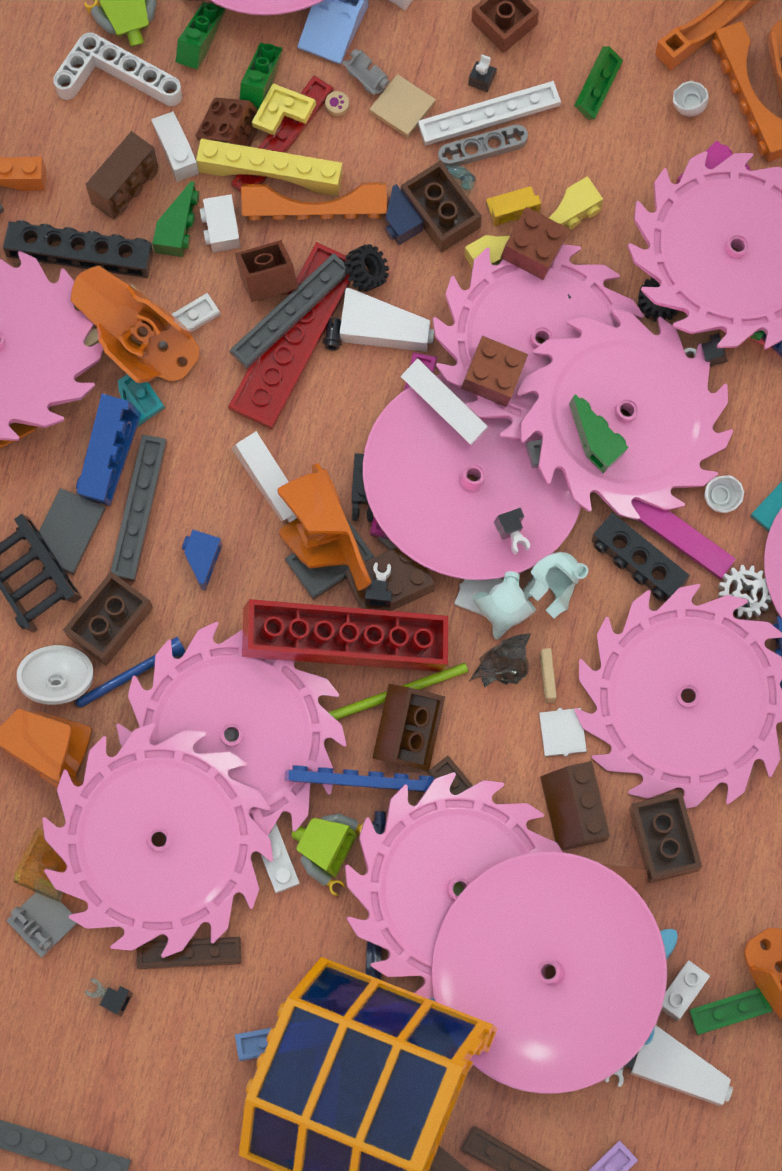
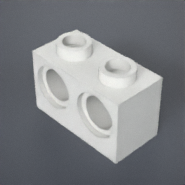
M688 960L666 990L662 1011L678 1021L710 975Z

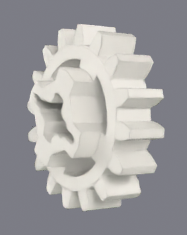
M741 565L738 572L734 567L731 568L730 575L724 574L722 578L725 582H720L718 586L719 589L723 590L719 592L718 598L730 595L748 600V603L743 605L745 607H739L734 610L737 613V619H740L743 614L747 620H750L752 613L758 618L761 615L760 609L766 611L769 607L766 603H771L772 601L770 595H767L769 591L766 578L763 579L761 577L764 571L761 570L755 573L754 566H751L748 571L744 565ZM733 582L735 591L729 594V587ZM742 589H743L744 591H748V590H749V591H750L749 596H748L746 593L742 595V594L740 593V592L742 591ZM761 590L762 597L761 601L758 603V598L756 597V594Z

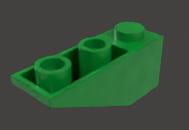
M203 1L178 38L176 63L194 69L199 68L208 53L224 15L225 8Z
M260 42L241 81L239 100L250 101L259 110L272 86L283 48Z
M191 181L158 219L152 243L155 253L183 257L184 250L189 249L190 235H188L189 227L194 225L195 213H192L193 206L198 205L199 191H196L194 181Z
M575 394L569 406L585 456L604 474L624 455L629 447L626 445V440L620 434H615L608 427V422L602 416H597L591 410L590 404L584 398H579Z

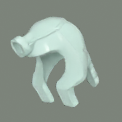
M556 552L545 556L531 570L533 576L523 589L526 600L529 597H533L538 601L550 588L555 594L556 600L546 609V612L555 619L560 613L568 610L574 587L578 584L579 579L587 576L588 567L583 563H579L571 554L565 552Z
M505 572L503 582L495 585L489 593L481 591L472 597L478 609L491 622L493 636L496 640L511 627L521 623L536 611L532 603L526 600L523 590L519 587L520 575L516 572Z

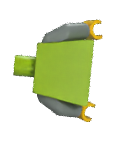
M94 0L95 3L93 5H87L86 1L84 2L87 12L93 16L100 27L109 34H115L117 37L127 35L131 47L144 43L140 30L148 28L149 22L154 19L157 6L156 0H99V2Z
M340 813L323 816L321 819L312 818L307 828L299 826L295 832L292 831V839L299 841L296 850L302 854L301 863L306 872L321 885H327L330 893L338 896V894L332 890L333 884L339 883L344 888L345 886L342 881H333L331 876L336 878L357 835L358 837L360 836L363 824H358L357 820Z

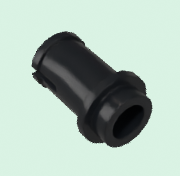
M332 318L328 321L326 338L323 339V344L327 350L336 351L342 345V340L340 339L341 319L334 318V323H332Z

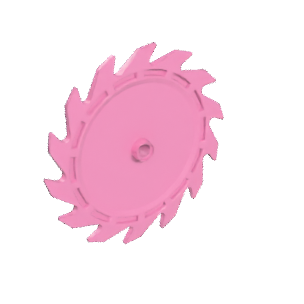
M706 151L689 160L678 184L670 182L667 169L664 168L654 182L655 212H648L639 201H636L634 222L648 245V249H641L631 243L628 244V249L634 264L660 284L659 287H642L641 291L654 304L683 311L687 314V318L673 323L674 328L689 334L717 329L723 330L725 337L717 344V348H736L759 330L764 331L766 334L765 350L781 342L782 168L773 167L749 171L745 168V165L754 154L734 153L714 169H708L705 166L708 153ZM732 247L737 248L739 252L734 251Z
M563 244L544 280L505 260H502L499 265H492L490 263V248L487 247L474 259L468 290H462L455 277L451 276L445 296L454 325L447 326L436 317L433 318L435 338L457 362L455 366L437 363L436 367L445 381L456 387L461 388L482 335L528 354L507 407L476 395L477 400L475 402L465 403L479 418H508L511 421V425L499 434L500 437L521 439V422L537 401V396L534 393H528L517 397L516 394L524 377L551 363L549 357L532 353L534 349L541 345L536 341V337L543 338L545 341L549 339L580 338V333L567 325L566 322L567 320L588 317L613 328H618L619 324L611 313L612 308L631 312L636 318L642 319L644 317L634 300L604 287L603 282L618 279L620 274L605 265H574L570 262L569 259L581 250L580 246Z
M18 251L21 266L18 268H14L0 259V440L19 441L20 439L9 427L11 423L46 428L63 422L64 417L50 412L48 408L81 400L95 387L94 383H78L75 379L98 363L104 351L100 343L91 347L84 345L95 324L81 311L75 310L74 304L71 302V291L74 281L65 269H61L59 281L51 283L48 281L37 259L21 251Z
M612 308L611 313L619 324L618 328H613L588 317L567 320L566 324L578 331L580 338L549 339L532 351L534 355L549 357L551 363L524 377L516 394L517 397L528 393H534L537 396V401L521 422V442L524 443L534 433L541 435L542 444L538 468L546 483H551L555 469H561L565 475L573 500L588 512L592 510L590 493L595 492L618 516L638 520L640 517L631 504L632 500H639L664 511L685 506V503L675 498L670 492L671 489L703 487L718 475V472L701 469L699 463L724 450L733 433L732 429L721 433H716L713 430V424L728 404V388L725 383L716 393L708 391L710 362L705 360L702 344H698L694 358H688L676 328L662 317H658L660 334L654 335L631 312ZM575 394L579 398H584L590 404L591 410L597 416H602L608 422V427L615 434H620L626 440V445L629 447L624 455L604 474L585 456L569 406ZM620 410H627L630 417L623 416Z
M700 584L678 588L657 611L649 609L651 591H646L632 602L624 630L621 634L613 632L609 617H606L597 633L601 668L598 671H593L582 659L579 660V681L595 703L597 710L593 714L577 708L574 710L582 728L608 743L612 748L609 754L592 755L594 761L606 771L640 774L643 777V782L629 790L628 794L649 799L673 789L681 788L684 791L683 798L686 809L697 807L719 783L727 785L726 804H730L745 792L755 760H762L768 777H772L781 759L776 725L782 722V688L780 687V682L782 681V657L767 649L764 643L767 639L782 638V632L769 622L734 618V610L748 603L747 599L726 595L699 606L694 605L692 598L700 588ZM685 690H690L695 694V700L691 703H685L681 699V693Z
M219 623L210 624L197 631L183 657L180 659H175L172 656L171 640L168 639L155 656L152 689L144 690L136 676L132 677L128 698L139 723V728L152 723L156 724L149 737L150 744L154 746L184 730L205 732L206 735L193 744L192 749L195 753L230 752L247 763L246 766L230 769L228 776L234 781L260 791L270 806V811L255 807L249 810V816L261 830L269 836L281 813L289 812L292 817V830L295 832L308 816L311 783L284 781L285 771L292 770V765L308 766V771L318 772V767L333 768L324 747V741L331 738L345 747V736L342 725L318 703V698L322 695L339 697V693L328 679L297 670L294 667L295 661L242 657L243 629L223 643L217 644L213 641V637ZM118 723L116 724L120 745L123 747L133 732ZM228 729L238 731L239 737L236 741L229 742L225 739L224 734ZM322 784L327 794L330 795L333 785Z
M152 723L135 729L115 757H109L106 754V737L103 736L89 750L84 782L81 786L73 785L67 770L63 771L57 793L66 823L63 827L59 828L45 817L42 820L45 840L65 861L67 869L65 872L45 869L44 872L55 889L87 902L88 908L86 911L69 915L68 918L86 929L117 926L123 928L124 935L110 946L111 949L132 951L153 938L164 934L168 938V942L161 954V957L164 958L182 951L203 922L210 924L211 943H214L228 929L235 893H242L249 908L253 909L259 886L252 865L251 854L257 851L270 862L273 861L271 840L249 816V810L255 807L270 811L271 808L260 791L229 778L228 771L232 768L246 766L247 763L230 752L197 754L193 751V744L205 736V732L184 730L154 746L149 742V737L156 725ZM156 832H160L165 836V843L162 847H156L152 844L151 837Z
M454 772L434 779L415 806H411L408 803V786L404 785L390 799L383 834H377L370 819L365 818L359 840L367 867L366 874L360 875L348 864L345 865L347 887L368 912L366 920L349 916L346 919L357 937L382 947L389 953L386 960L370 963V966L386 977L421 976L424 984L414 993L427 999L434 998L432 961L437 936L450 907L458 898L453 892V885L459 882L463 886L464 891L482 873L514 857L538 852L563 853L556 842L527 829V821L544 817L543 813L528 803L495 804L492 801V795L501 789L504 783L483 780L469 789L453 795L449 789L456 775Z

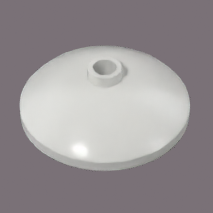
M63 645L47 646L33 651L22 660L17 670V683L21 692L27 698L41 704L58 705L73 701L83 695L93 681V666L90 659L80 650Z

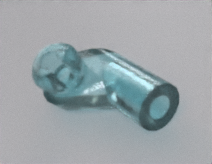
M445 165L453 178H459L462 181L461 187L463 189L472 190L474 188L476 179L468 169L460 166Z

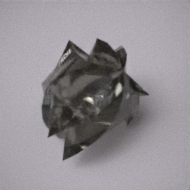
M531 633L503 639L500 644L483 654L479 658L480 665L469 681L481 677L484 688L495 680L505 685L508 683L518 684L522 678L527 676L529 671L526 644Z

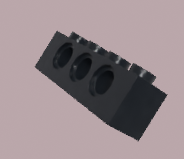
M611 513L593 534L592 542L594 543V548L600 553H607L612 557L613 563L618 568L626 569L633 574L632 578L642 586L645 584L652 590V595L659 601H667L678 588L683 587L690 577L687 572L614 513ZM615 540H622L626 547L622 549L616 548L613 542ZM636 555L642 556L645 559V563L636 564L632 557ZM660 571L664 574L665 578L663 580H656L653 578L652 572Z

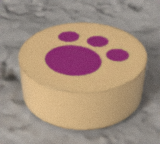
M332 92L325 100L326 110L332 116H342L349 109V99L343 92Z

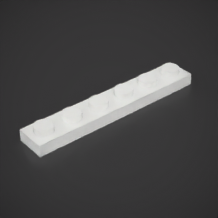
M554 81L419 120L418 127L426 146L561 106V100Z

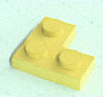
M272 84L252 121V126L275 135L284 116L306 124L316 106V101L310 97Z

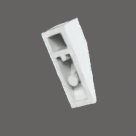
M174 112L151 119L176 182L198 175L197 162Z

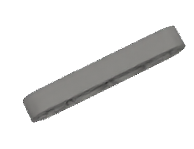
M512 125L448 143L439 149L438 162L441 160L448 169L518 150L526 145L528 132L521 125ZM514 133H517L518 136H521L520 141H517L516 138H513ZM504 136H506V140H508V144H507V145H505V138H504ZM495 138L501 142V145L498 148H491L487 144L488 141ZM468 145H475L478 148V152L470 155L465 152V148ZM459 148L461 149V158L459 157L458 153ZM446 152H449L450 155H453L452 160H448V158L445 157Z

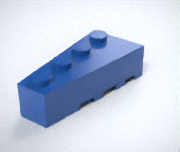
M101 394L82 473L76 484L77 494L85 499L111 506L141 417V413L130 401Z

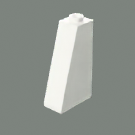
M346 288L340 327V339L342 342L427 352L428 344H433L434 329H430V320L351 288Z
M257 431L235 444L231 448L280 521L287 519L291 522L296 519V515L277 493V489L288 483V480Z
M656 1025L654 1027L653 1040L650 1044L642 1046L630 1071L631 1075L718 1106L723 1105L724 1101L729 1102L733 1087L729 1086L731 1081L729 1077Z

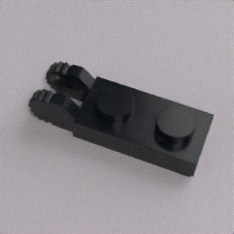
M364 454L354 455L351 499L353 504L352 521H358L360 513L359 504H368L363 483ZM368 504L367 519L368 522H373L374 516Z

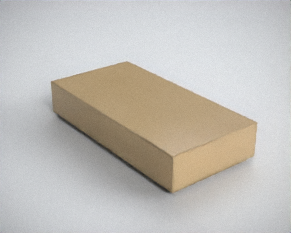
M551 648L542 649L540 661L544 698L546 704L555 703L557 697Z

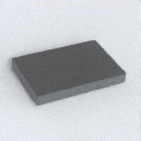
M60 488L39 532L63 569L74 575L106 508Z
M347 519L364 562L374 558L375 556ZM294 553L285 558L286 563L313 600L345 579V571L349 569L347 565L308 568Z

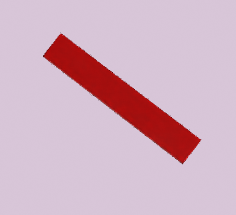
M314 75L300 93L316 101V106L307 123L305 124L284 116L275 135L268 134L258 148L286 153L323 106L327 96L334 91L333 87ZM237 174L231 182V186L241 192L242 184H263L267 176Z

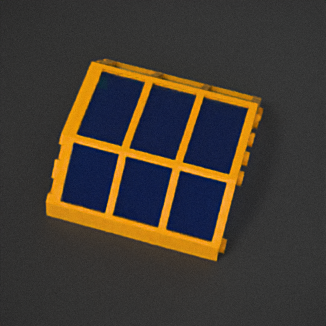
M320 957L287 997L286 1002L280 1005L277 1013L279 1018L275 1028L273 1027L269 1031L267 1036V1048L264 1053L260 1054L257 1060V1072L254 1078H251L247 1084L239 1156L274 1171H429L467 1073L473 1065L470 1059L474 1054L480 1055L482 1051L489 1053L498 1028L476 1017Z

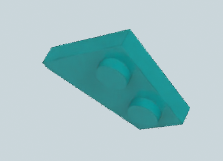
M128 374L118 380L121 399L130 401L141 413L137 428L166 408L149 382L137 383Z

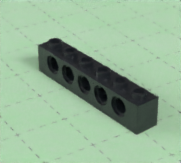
M23 220L8 222L3 245L6 257L19 259L18 251H21L36 258L38 262L83 269L101 266L110 273L142 278L149 277L153 257L151 242L143 238L132 240L125 239L117 234L105 236L96 231L78 232L70 227L58 229L49 224H40L38 226ZM30 238H37L34 243H26ZM54 241L61 242L57 247L50 246ZM84 245L83 249L74 250L75 246ZM102 248L108 249L104 254L97 253ZM124 252L132 253L131 256L127 258L121 257V255Z

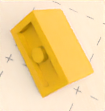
M531 186L486 200L494 226L520 219L526 207L538 213L541 210L540 198L538 195H534Z

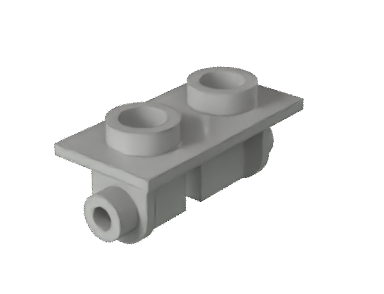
M355 49L351 53L352 59L343 61L342 64L348 69L350 75L356 77L363 84L366 91L373 95L383 93L386 89L385 87L389 84L388 76L377 65H373L370 70L369 67L373 61L362 50Z

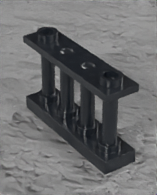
M20 514L14 519L18 525L16 532L0 542V555L22 539L28 540L31 545L30 551L0 572V590L16 613L15 620L23 630L26 628L29 631L35 632L38 629L32 620L61 599L75 603L82 596L32 520L28 516ZM40 559L45 566L42 568L43 571L13 592L6 580L33 560ZM48 579H53L58 586L55 588L56 591L26 612L19 600Z

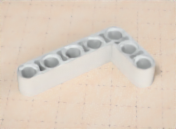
M85 33L79 38L53 78L56 92L64 100H70L77 95L95 66L165 105L176 106L182 100L181 85L177 78L94 33ZM89 46H95L94 49H86ZM108 57H116L111 61L106 60ZM78 64L83 65L80 68H73L75 65ZM131 67L136 68L135 70L130 72L126 71L128 68ZM150 78L156 79L153 82H146ZM64 83H70L67 87H61ZM170 89L176 90L174 93H166Z

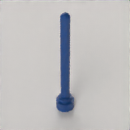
M178 636L171 639L172 656L179 659L186 651ZM156 654L79 697L76 700V705L84 707L130 681L133 676L137 677L155 666Z

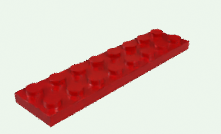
M316 242L296 279L297 286L333 253L343 262L347 261L345 259L346 255ZM350 275L346 276L248 368L228 406L229 410L273 430L323 336L329 319L333 317L345 294L346 288L351 283L347 279Z

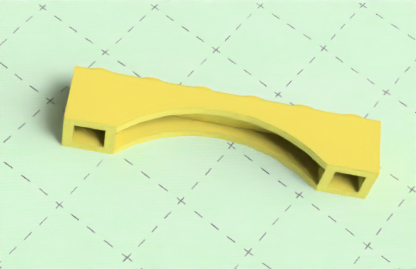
M206 139L200 140L196 158L199 173L216 176L237 174L267 176L300 185L315 193L339 196L343 177L341 162Z
M588 176L567 188L562 202L549 219L571 230L577 227L581 220L586 217L592 218L601 211L603 198ZM485 235L466 246L464 256L473 268L474 259L488 247L490 248V263L492 265H499L503 260L500 257L510 236Z

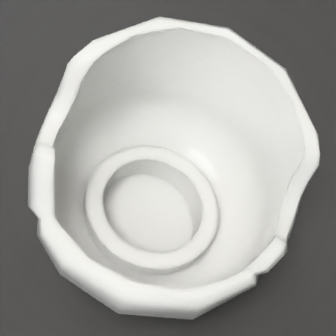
M689 81L682 83L673 92L674 107L681 115L688 117L697 116L707 107L709 101L708 91L698 82Z
M733 476L715 477L705 487V501L707 506L715 512L728 513L734 511L743 502L744 490L742 484Z

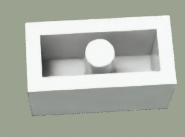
M232 195L203 199L204 208H200L202 223L207 222L208 230H204L206 245L211 244L212 253L241 248Z

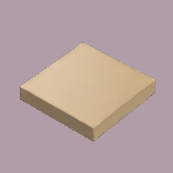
M397 74L369 110L372 115L409 138L418 126V121L423 120L435 105L436 99Z

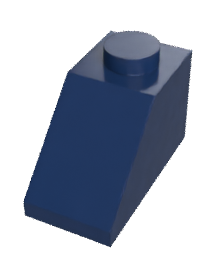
M396 184L392 187L386 214L385 232L391 240L395 239L398 245H401L423 231V220Z

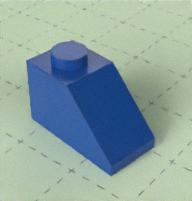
M192 530L191 535L185 537L182 550H185L186 559L200 588L206 591L223 545L221 538Z

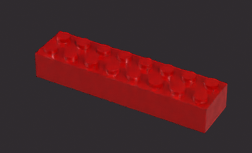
M249 599L243 607L242 657L440 672L448 665V616Z

